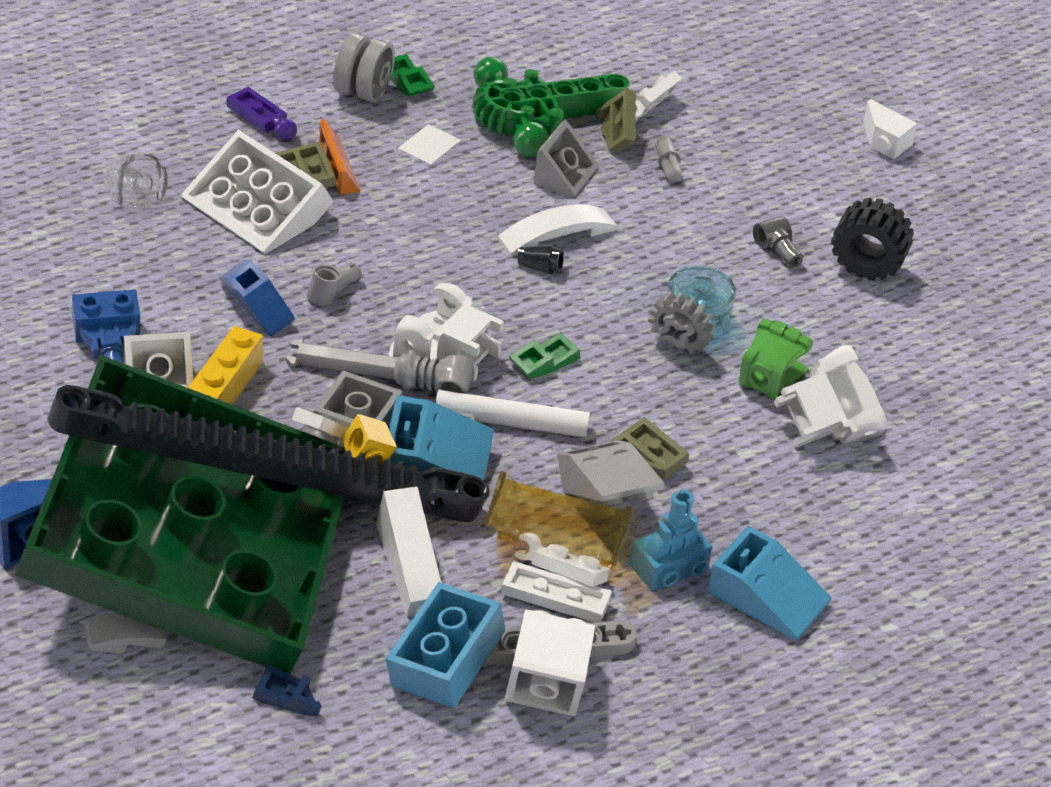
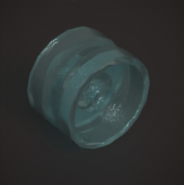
M705 266L684 267L674 272L669 279L667 294L672 292L677 297L681 292L686 300L694 297V304L697 306L704 304L703 312L705 314H712L713 317L709 322L716 326L713 330L714 337L712 340L725 335L730 328L732 309L736 296V286L731 278L722 271Z

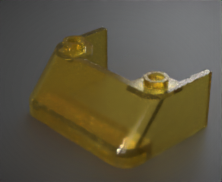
M500 471L485 525L491 530L498 532L497 539L516 544L521 534L533 533L540 539L541 545L549 546L550 544L564 546L569 549L570 553L594 557L600 561L599 565L615 571L616 565H624L641 517L632 506L627 505L625 511L519 483L507 472Z

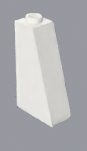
M418 487L383 491L376 523L406 617L415 616L436 584L441 582Z

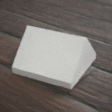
M190 332L124 336L125 364L187 388L192 383L193 368Z

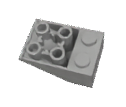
M617 440L557 453L563 493L575 495L576 499L589 498V502L602 501V505L607 506L622 503V497L633 495L635 499L646 498L654 495L653 490L665 488L661 478L630 442Z

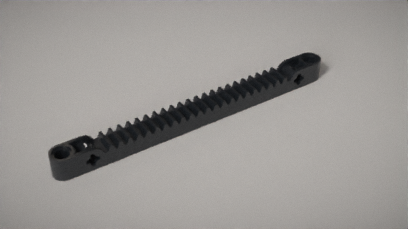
M76 385L61 386L57 390L47 416L50 427L64 435L381 504L383 491L418 487L424 514L460 522L474 521L490 494V489L486 482L474 475L443 468H431L421 473L417 472L416 465H412L408 469H404L403 462L391 466L390 459H386L380 464L378 463L377 456L367 461L365 460V454L361 453L354 458L350 450L340 455L337 447L327 452L325 445L322 444L317 449H314L310 441L304 446H300L299 439L297 438L287 443L286 436L282 435L277 440H274L273 433L270 432L264 437H260L259 430L257 429L251 434H247L246 427L244 426L234 431L233 425L230 423L224 428H220L219 421L217 420L207 425L206 418L204 417L194 422L190 414L180 419L177 411L167 416L164 408L153 413L150 405H147L142 410L138 409L137 402H133L129 407L123 406L121 400L113 394ZM105 404H108V409L105 412ZM101 423H102V431L99 430V426L101 425Z

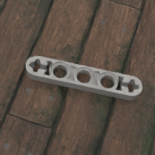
M626 621L587 623L595 625L593 636L595 643L592 644L590 657L622 655L634 649L637 631L632 624ZM520 629L506 630L497 643L501 644L500 651H497L498 645H496L483 666L513 664L515 651L509 649L507 645L518 642ZM616 635H621V637L626 640H620L619 637Z

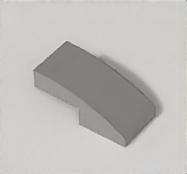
M119 613L87 618L84 622L88 648L93 651L122 654L128 645L158 649L163 648L167 640L165 630Z

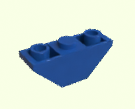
M243 260L219 277L221 283L269 336H273L295 320V316L269 278L252 260Z

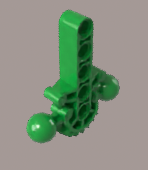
M488 56L481 59L473 71L474 81L479 88H476V93H474L472 109L475 121L480 122L481 127L489 128L491 133L496 131L500 136L503 134H514L513 141L517 152L524 157L536 158L537 151L546 142L549 135L561 124L563 119L595 115V110L624 89H629L630 82L627 77L620 74L545 82L538 77L539 73L534 69H527L524 73V80L517 82L513 78H508V68L498 57Z

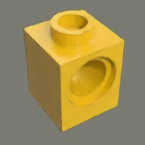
M357 414L341 439L345 450L352 451V457L356 458L359 454L363 453L365 454V460L369 461L372 457L377 456L378 463L380 464L389 459L397 448L386 422Z

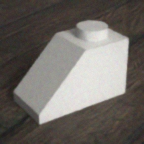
M872 99L867 102L863 125L870 147L895 159L913 145L917 123Z

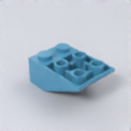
M396 396L389 428L397 446L389 458L391 466H395L399 462H403L404 469L416 465L417 472L421 473L431 468H443L474 475L485 481L494 434L493 428L430 400Z
M747 526L713 563L707 592L796 641L829 604L832 598L777 540L750 526Z

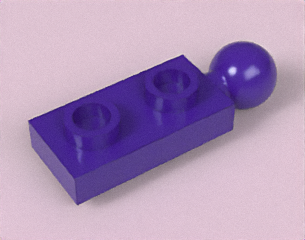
M249 86L227 97V107L264 133L274 129L276 137L282 141H290L296 136L297 125L293 120L287 118V112Z

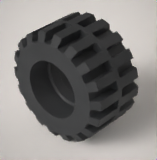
M864 198L863 202L858 200L853 202L852 206H848L831 239V245H833L832 252L833 255L838 256L836 261L839 265H845V270L849 273H856L857 277L862 278L865 276L868 280L875 281L876 277L883 280L887 279L888 275L893 276L896 274L913 243L914 230L910 228L912 224L910 219L903 217L905 212L901 209L896 210L894 208L895 204L891 202L885 204L883 199L878 198L876 201H872L871 198ZM864 235L875 237L882 244L873 243L865 238Z

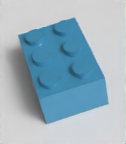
M438 582L385 658L391 686L454 709L506 631L501 603Z

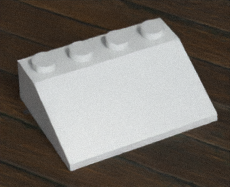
M237 130L180 195L184 200L264 254L269 253L313 226L333 203L322 183L240 130Z

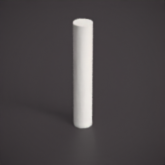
M438 390L436 404L454 412L472 414L477 422L586 438L590 412Z

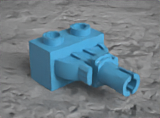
M682 489L678 493L675 491L672 494L670 512L662 516V521L659 522L658 530L655 533L632 542L629 565L651 591L663 586H672L678 580L691 575L698 576L709 567L712 545L697 527L698 518L691 512L694 496L688 490Z

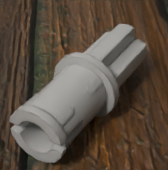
M662 136L656 140L657 144H655L659 154L658 164L663 168L669 182L675 183L676 180H681L683 177L679 164L681 158L674 149L673 140L668 136Z

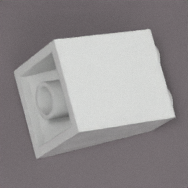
M525 609L504 701L575 716L586 680L595 625L587 624L577 618L566 619L553 616L542 610L531 611Z

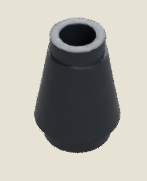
M556 245L520 247L517 262L518 265H524L550 275L553 272L560 273L564 264V250L557 248Z

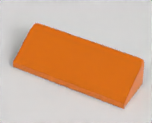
M321 119L319 141L335 175L338 193L360 192L361 190L339 136L326 119Z

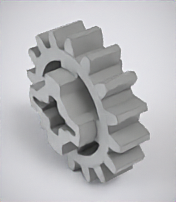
M668 292L666 297L660 295L657 301H655L648 312L651 315L647 320L649 323L654 324L651 332L660 334L659 342L667 341L668 348L672 349L676 346L680 353H684L687 349L693 355L697 350L702 352L714 337L713 330L716 326L709 322L713 317L712 314H705L703 312L704 304L699 306L694 304V297L686 300L681 292L677 297L672 292Z

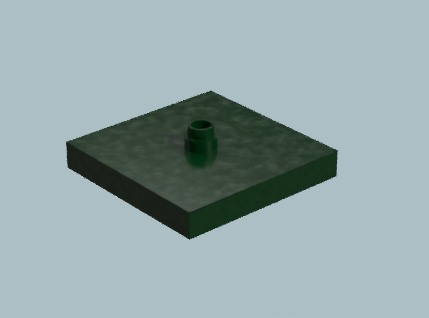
M103 355L99 358L88 386L89 389L117 396L123 406L129 407L133 402H137L138 409L140 410L150 405L153 413L164 408L167 416L177 411L180 419L190 414L194 422L204 417L206 418L207 425L217 420L219 421L220 428H224L230 423L233 425L234 431L244 426L246 427L247 434H251L257 429L259 430L260 437H264L270 432L273 433L274 440L283 435L286 436L287 443L297 438L299 439L300 446H304L310 441L314 449L323 444L327 452H330L335 447L339 449L340 455L346 452L345 447ZM105 404V412H106V410L108 409V404ZM102 423L99 426L100 431H102ZM69 436L23 551L15 576L261 666L267 667L270 664L291 674L304 648L344 496Z

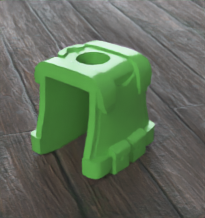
M766 318L762 319L757 326L756 336L752 344L743 355L739 385L748 389L753 388L768 395V398L775 400L782 395L781 391L783 388L803 380L807 375L809 368L797 361V359L810 351L813 347V340L802 335L801 330L793 326L789 328L786 323L778 320L772 322Z

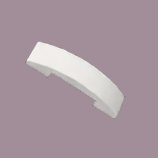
M568 205L531 215L499 234L498 240L508 254L513 257L518 255L520 247L538 246L540 241L584 230L592 237L615 231L618 226L602 208L591 205Z

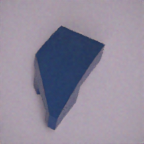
M268 664L252 696L253 699L302 715L318 716L322 708L320 701H315L309 688L311 682L307 675L302 676L300 679Z

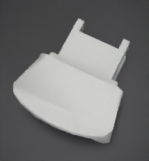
M440 283L434 288V294L438 295L437 311L426 313L419 318L406 315L397 326L389 356L399 357L403 353L408 354L410 350L415 351L423 359L429 357L431 360L436 358L439 361L449 355L463 356L473 363L474 370L470 381L474 382L478 375V366L476 365L487 354L496 358L501 355L502 343L488 336L485 330L489 328L500 333L503 330L504 321L474 308L472 298L467 296L456 285Z
M842 345L818 360L809 373V379L783 388L781 391L782 395L775 399L774 404L776 408L787 404L801 436L793 441L795 447L805 445L830 434L834 440L839 439L842 444L878 439L886 429L887 420L885 413L867 376L857 365L858 357L850 345Z

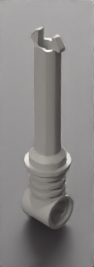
M304 339L291 342V348L298 349L296 357L286 355V362L294 368L298 364L394 379L398 385H402L403 389L408 391L413 387L418 388L420 386L421 389H435L437 393L438 390L466 394L474 370L473 363L459 355H449L439 361L436 358L431 360L429 357L423 359L415 351L410 350L408 354L403 353L399 357L308 344L304 343Z

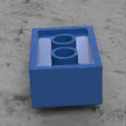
M52 479L10 482L0 487V564L4 569L20 562Z

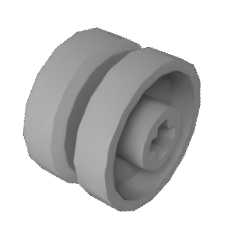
M356 32L350 33L344 40L336 59L333 73L334 90L348 96H353L357 93L361 100L371 103L378 102L385 93L392 75L395 58L394 45L380 39L371 42L370 38L366 35Z

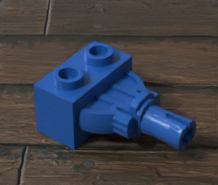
M136 289L72 295V320L75 341L84 342L91 348L93 358L99 359L100 348L101 355L123 363L122 346L124 348V336L140 335V309Z

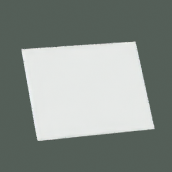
M428 124L398 148L432 164L461 140Z

